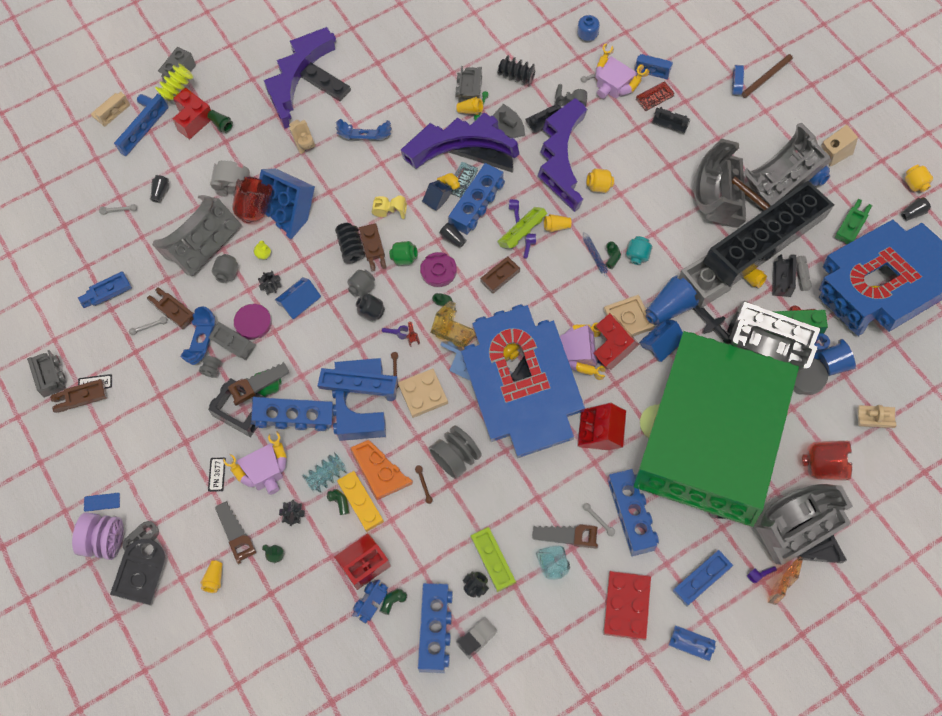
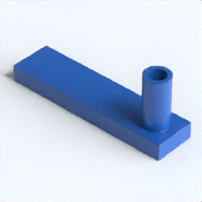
M144 94L138 95L137 103L145 106V108L114 142V145L122 155L127 156L169 108L161 95L156 94L154 98Z
M321 368L317 386L319 389L385 396L387 401H394L396 399L398 377Z

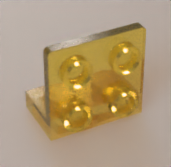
M449 300L436 313L430 333L436 335L439 339H446L452 342L455 346L466 347L475 337L474 329L453 321L456 315L454 310L456 303Z

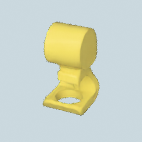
M399 195L391 199V202H389L387 197L383 196L374 198L372 206L373 215L386 217L388 211L394 213L396 209L400 212L401 218L405 219L407 202L404 196Z

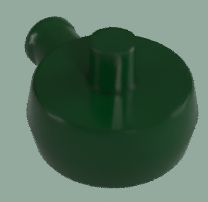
M263 545L262 550L265 551L267 561L277 563L283 560L284 550L282 547Z

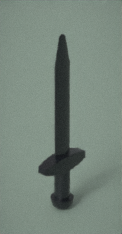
M697 305L693 308L707 323L702 331L704 334L715 331L723 339V343L730 344L732 342L729 339L730 335L721 327L726 319L724 316L714 319L704 307L700 308Z

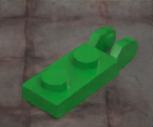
M858 199L854 207L850 209L835 238L847 244L853 242L868 218V213L873 205L868 204L864 212L858 210L862 200Z

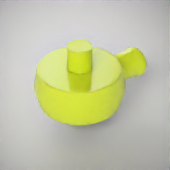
M261 240L254 247L253 252L257 258L267 259L271 254V249Z

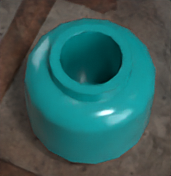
M636 236L635 239L629 241L626 256L631 259L630 262L632 264L641 265V263L649 260L652 251L649 239Z

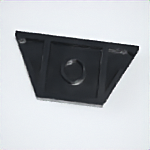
M463 147L449 151V153L483 164L487 163L493 167L513 173L512 157L504 152L484 147Z
M808 499L809 502H810V504H811V506H812V508H813V510H814L815 513H816V508H815V506L813 505L811 499ZM810 518V519H808V520H806V521H804V522L798 524L797 526H795L794 528H792L791 530H789L787 533L793 531L794 529H796V528H798L799 526L803 525L804 523L808 522V521L811 520L812 518ZM834 535L797 556L798 560L830 563H845L847 561Z

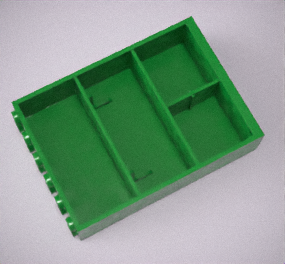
M683 331L633 487L754 527L765 505L799 366L773 359L770 356L760 355L751 350H744L731 344H725L712 338L702 337L693 332Z

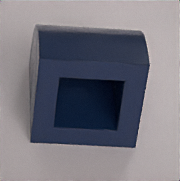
M440 180L431 182L428 185L422 202L436 211L444 205L453 189Z

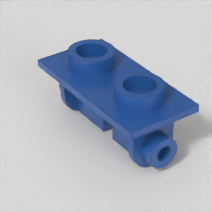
M380 580L370 581L364 589V597L362 600L359 599L352 609L354 611L352 616L358 617L360 615L359 620L365 624L371 620L378 609L372 605V602L374 601L380 605L388 593L386 585L382 583L380 586L378 585Z
M675 625L669 646L710 661L712 653H714L716 648V641Z

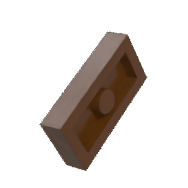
M507 256L482 276L480 282L494 293L518 274L520 267Z

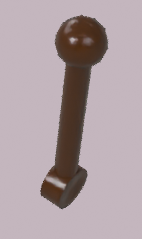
M392 352L393 376H397V359L399 356L397 352Z
M418 465L415 467V472L419 474L426 495L425 502L431 504L433 498L429 495L422 474L423 467Z

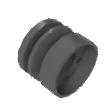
M454 425L450 428V433L446 432L444 434L447 443L438 439L429 447V452L447 474L457 479L466 471L463 461L473 465L474 459L478 460L482 457V454L474 440L461 428Z

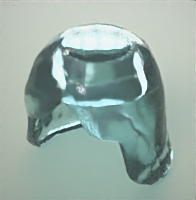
M551 546L536 552L541 572L545 578L558 580L568 574L570 563L567 560L564 547Z

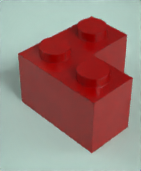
M185 87L173 98L180 112L172 119L177 130L190 140L211 121L207 117L211 108L210 105Z
M611 313L596 325L607 341L594 354L610 370L640 345Z

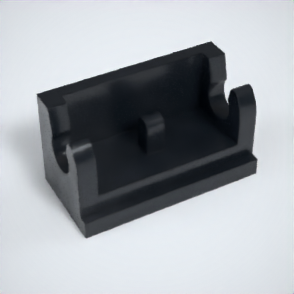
M781 254L773 262L772 296L791 297L796 288V255L791 254L788 259H783Z

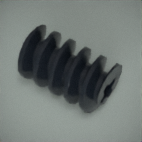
M510 55L502 59L498 67L499 76L503 74L505 78L509 76L511 80L516 78L517 82L522 80L523 84L528 82L529 86L535 77L534 63L531 67H529L528 61L522 65V59L516 63V57H513L512 61H510Z
M341 223L335 229L342 258L346 264L355 263L365 257L358 227L353 226L351 223Z

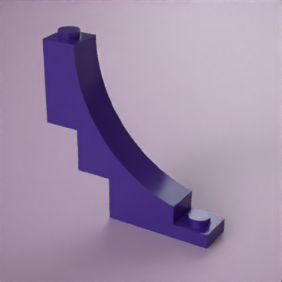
M328 27L290 40L293 54L277 60L281 74L263 80L284 129L290 127L289 120L292 119L290 112L293 111L294 93L301 78L300 73L310 62L314 63L327 53L336 50L334 44L337 42L333 32L330 33Z
M576 98L546 119L543 130L550 138L543 143L540 153L548 161L540 167L537 175L574 212L580 208L583 198L574 190L578 181L570 166L568 141L572 131L584 120L588 110Z

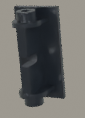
M555 104L526 118L525 121L532 131L536 133L543 129L546 119L560 110L561 106Z
M660 107L656 108L652 123L685 134L691 119L687 118V115L673 114L672 111Z

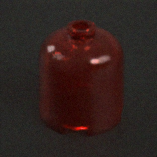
M244 177V180L241 181L237 179L232 210L235 216L245 223L260 221L266 215L273 188L270 184L266 186L261 183L262 179L255 177Z
M817 441L811 443L807 448V453L802 455V464L807 466L809 475L819 480L846 481L851 479L852 462H848V453H852L850 441Z

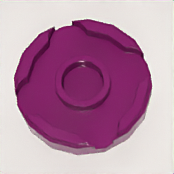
M443 252L429 254L420 265L422 279L433 287L449 285L457 275L455 260Z
M247 304L241 307L234 317V327L237 333L249 340L265 336L272 325L268 310L259 304Z

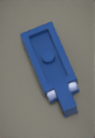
M121 271L90 286L86 294L78 297L82 307L86 308L105 302L132 289L124 272Z

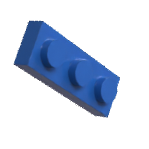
M718 550L675 587L673 592L688 607L730 570L733 564Z

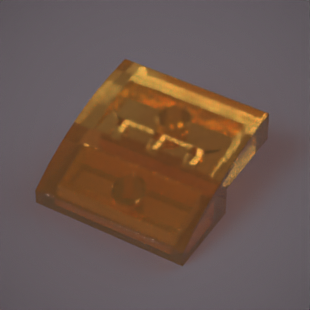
M798 557L779 577L771 591L768 603L777 605L785 597L787 588L799 578L803 558Z

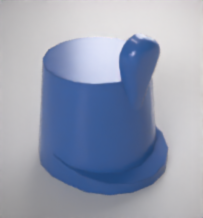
M844 339L838 340V344L814 355V358L820 360L825 366L828 376L856 368L852 350Z

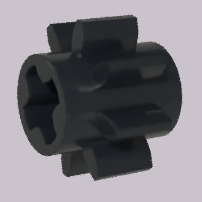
M273 271L263 272L262 277L258 278L260 290L263 291L265 289L267 295L269 293L276 294L277 289L282 287L279 282L281 280L280 276H275Z
M293 499L288 503L283 502V509H279L282 523L286 522L290 526L296 523L300 524V517H304L305 511L301 510L302 503L298 504Z
M472 571L462 580L465 583L464 591L470 597L477 596L480 598L489 589L486 586L488 579L481 572L477 571L474 573Z

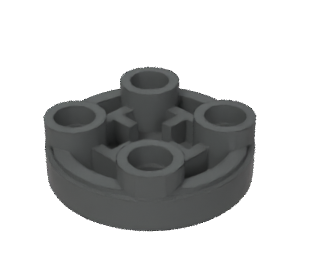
M813 358L810 368L798 370L794 386L796 394L813 395L824 388L828 381V372L819 360Z

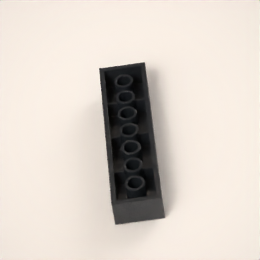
M806 181L711 247L703 262L731 287L823 221L835 204L813 184Z

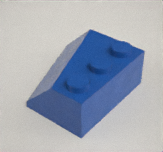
M276 168L261 169L255 204L267 217H271L276 222L275 225L279 229H283L287 233L286 236L289 239H292L308 221L315 186Z

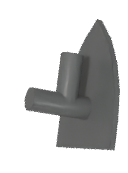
M502 104L492 115L497 119L499 129L505 135L510 136V138L525 136V129L521 118L510 107Z

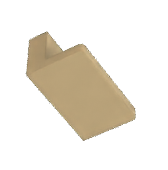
M122 92L115 93L94 110L91 116L106 127L126 110L130 104L125 94Z

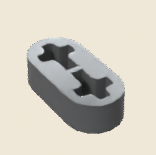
M151 521L143 522L124 539L122 543L124 551L131 542L140 539H151L154 541L159 534L158 527ZM146 528L151 529L152 533L150 535L145 531Z

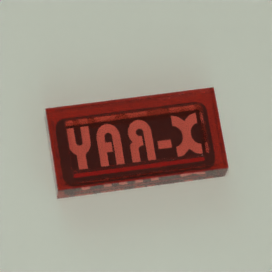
M664 81L637 95L636 101L646 112L674 97L675 93Z

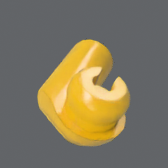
M453 173L437 178V180L451 186L453 190L460 187L459 179Z

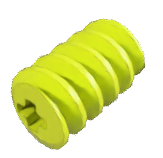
M178 63L179 67L172 66L175 72L168 71L171 76L170 78L164 76L166 83L159 82L162 88L155 87L157 92L170 102L174 100L173 98L180 90L185 88L184 84L188 85V79H193V74L180 63Z

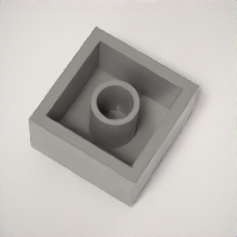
M706 255L682 269L679 279H686L697 293L695 299L696 301L699 299L698 306L700 308L724 295L732 288L703 262Z

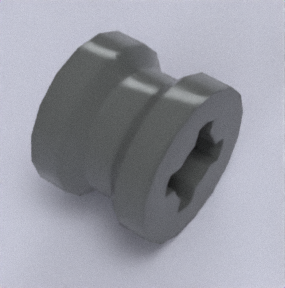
M204 356L202 360L203 365L200 366L199 372L207 377L216 378L218 376L217 370L221 367L222 361L212 356Z

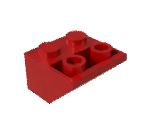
M613 403L586 408L584 412H581L578 447L599 450L623 448L626 410Z
M368 533L334 556L356 590H359L391 567L388 558Z

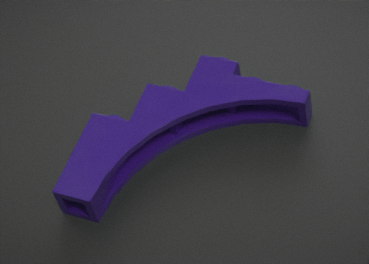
M485 112L471 125L457 117L444 130L430 122L400 150L404 160L415 169L441 153L463 147L491 148L504 152L513 158L520 154L518 142L514 138L506 136L499 129L497 119Z

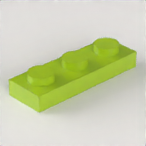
M533 207L497 241L498 244L503 248L515 247L518 241L529 234L535 225L541 223L543 217L548 213L544 208Z
M487 527L470 535L496 591L499 592L516 584V580L490 528Z

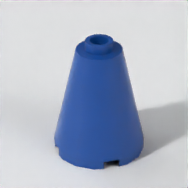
M675 275L667 282L646 309V319L648 322L656 325L661 324L698 305L699 299L697 301L695 299L697 293L686 279H678V276Z

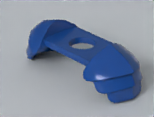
M342 119L336 121L335 127L336 133L348 140L354 138L376 139L379 141L390 136V131L392 130L389 120L379 125L377 130L353 129L351 124L348 125Z
M204 306L194 310L192 324L196 326L193 339L190 348L184 349L180 356L191 365L197 364L206 355L210 341L209 336L215 326L214 314L209 308ZM201 334H205V340L201 343H198V337Z

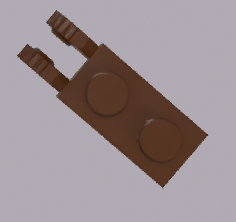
M377 224L359 227L371 272L375 271L376 268L373 262L375 259H380L382 269L387 268Z
M157 287L155 291L162 299L158 302L153 296L149 295L147 300L183 330L194 319V313L172 295Z
M98 379L64 389L62 392L52 394L50 398L52 402L66 401L52 407L54 413H59L107 399L104 381Z

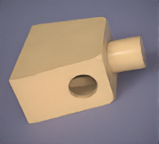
M848 125L842 127L822 143L821 148L831 158L829 166L837 164L854 153L858 136Z

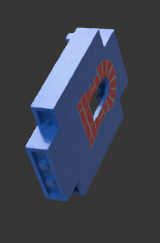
M892 219L829 254L823 265V268L829 275L824 277L819 287L821 291L819 298L857 336L862 335L869 322L874 319L890 332L942 301V240L923 223L905 231ZM884 265L890 267L898 275L895 279L878 288L870 287L864 281L865 276Z
M523 304L516 305L507 312L504 310L498 311L489 318L485 316L477 318L472 325L478 345L471 344L464 347L461 354L490 441L494 442L510 436L516 456L520 458L573 440L574 435L567 417L584 412L585 406L554 320L550 322L549 320L539 322L538 326H535L528 305L523 306ZM516 343L521 346L531 377L513 382L503 353L504 348L508 344Z

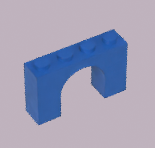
M381 358L334 362L335 370L383 375ZM332 390V396L336 398V405H333V416H336L337 422L333 423L334 435L338 436L339 441L386 437L384 412L355 413L346 406V399L350 392Z

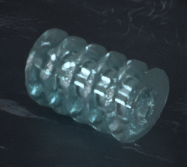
M335 452V458L328 455V462L325 460L321 461L322 467L317 464L314 466L316 472L311 469L308 470L309 477L304 474L302 475V478L313 492L316 490L321 493V485L327 488V480L334 483L333 476L335 475L340 478V470L347 473L344 463Z

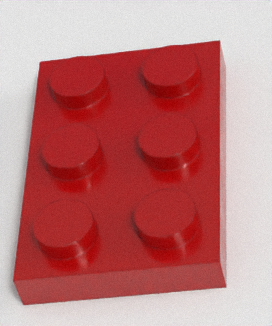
M609 571L603 635L646 641L651 576Z

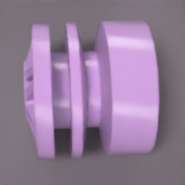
M82 513L73 531L72 548L74 553L79 556L92 557L95 555L99 559H114L120 550L123 540L124 528L122 519L115 516L110 517L106 515L101 517L99 514Z

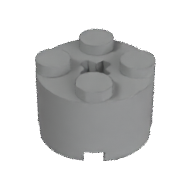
M218 161L217 165L216 163L214 164L210 186L217 191L216 194L226 197L227 194H233L237 198H243L247 190L250 170L244 165L243 168L238 167V163L233 161Z

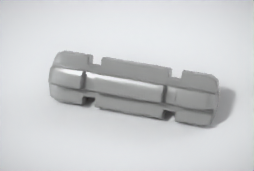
M804 255L796 257V266H798L797 272L801 282L800 288L802 291H808L811 289L812 284L811 280H809L810 274L806 264L807 259Z

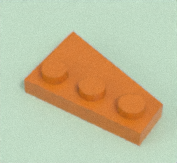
M369 440L350 448L376 500L412 485L413 481L406 477L395 464L393 465Z

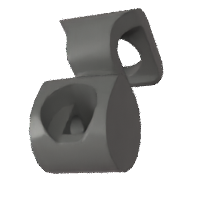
M558 84L554 105L565 106L576 98L586 107L588 93L584 89H576L572 94L567 92L566 96H562V84Z

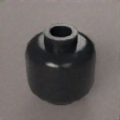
M365 294L356 301L357 314L369 321H375L382 317L385 307L381 299L372 294Z

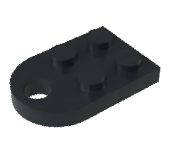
M140 539L131 543L123 554L110 595L152 606L166 563V555L163 548L151 539ZM148 544L152 545L153 552L148 556L143 555V547Z

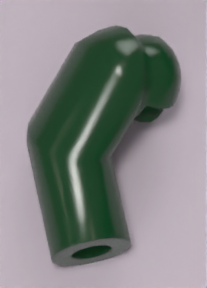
M610 241L606 244L610 258L605 265L607 268L613 269L621 258V252L617 244Z
M435 293L432 296V301L439 306L445 307L448 315H454L457 312L450 296L442 293Z
M338 489L328 491L327 499L338 504L339 514H350L347 497Z
M395 589L388 593L383 600L379 612L389 615L394 603L406 601L407 593L402 589Z

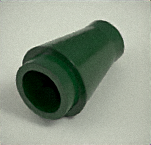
M211 110L208 113V119L212 121L220 132L227 133L232 129L233 122L230 117L215 110Z

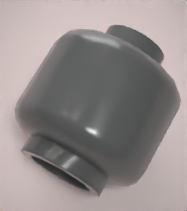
M223 254L216 258L211 272L217 281L226 283V281L234 280L239 265L233 256Z
M357 270L347 280L348 291L353 296L363 297L374 288V276L368 270Z

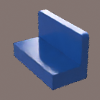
M640 54L636 60L635 72H637L639 65H644L641 73L648 69V75L668 80L673 62Z
M302 277L278 296L275 301L286 310L292 319H295L321 298V295L309 279Z
M669 319L658 324L639 343L642 348L651 350L657 361L662 362L679 346L683 331L677 321Z

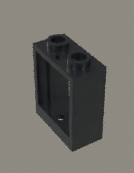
M230 378L228 382L222 385L218 396L210 402L208 410L213 417L251 438L257 429L255 425H251V412L244 423L220 411L231 395L228 386L236 382ZM238 388V391L246 394L244 388ZM256 393V395L253 396V397L266 398V397L262 396V395L259 394V393Z

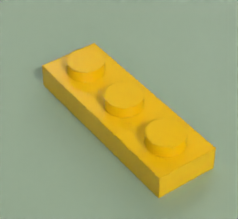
M354 471L337 480L338 485L347 497L348 502L366 532L384 522Z

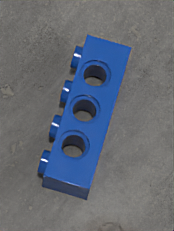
M484 163L449 214L448 222L454 224L460 232L466 235L471 230H474L479 217L485 214L487 205L494 201L496 192L504 186V172Z
M253 397L251 425H255L256 428H267V425L275 426L276 429H287L288 426L295 427L296 430L315 428L316 431H326L332 425L333 402ZM268 410H274L277 413V416L275 418H270L267 416L266 412ZM288 411H294L297 415V418L290 419L287 417L286 413ZM313 412L316 415V419L309 420L306 414Z
M633 469L610 474L608 477V484L631 557L655 551L659 543L656 531L653 532L651 524H653L651 514L646 512L644 506L646 505L645 496L643 493L640 494L639 489L633 487L637 474L634 475ZM630 490L633 495L625 496L623 491ZM634 508L638 510L639 514L636 516L631 515L629 509ZM635 528H643L645 534H637Z
M423 583L418 659L419 672L445 673V667L449 668L450 656L446 654V646H450L451 633H447V624L451 625L452 612H448V603H452L453 591H449L448 584ZM434 603H441L443 605V608L438 612L431 609ZM435 623L442 626L438 633L430 631L431 626ZM432 645H439L441 650L438 654L433 655L429 652V648Z

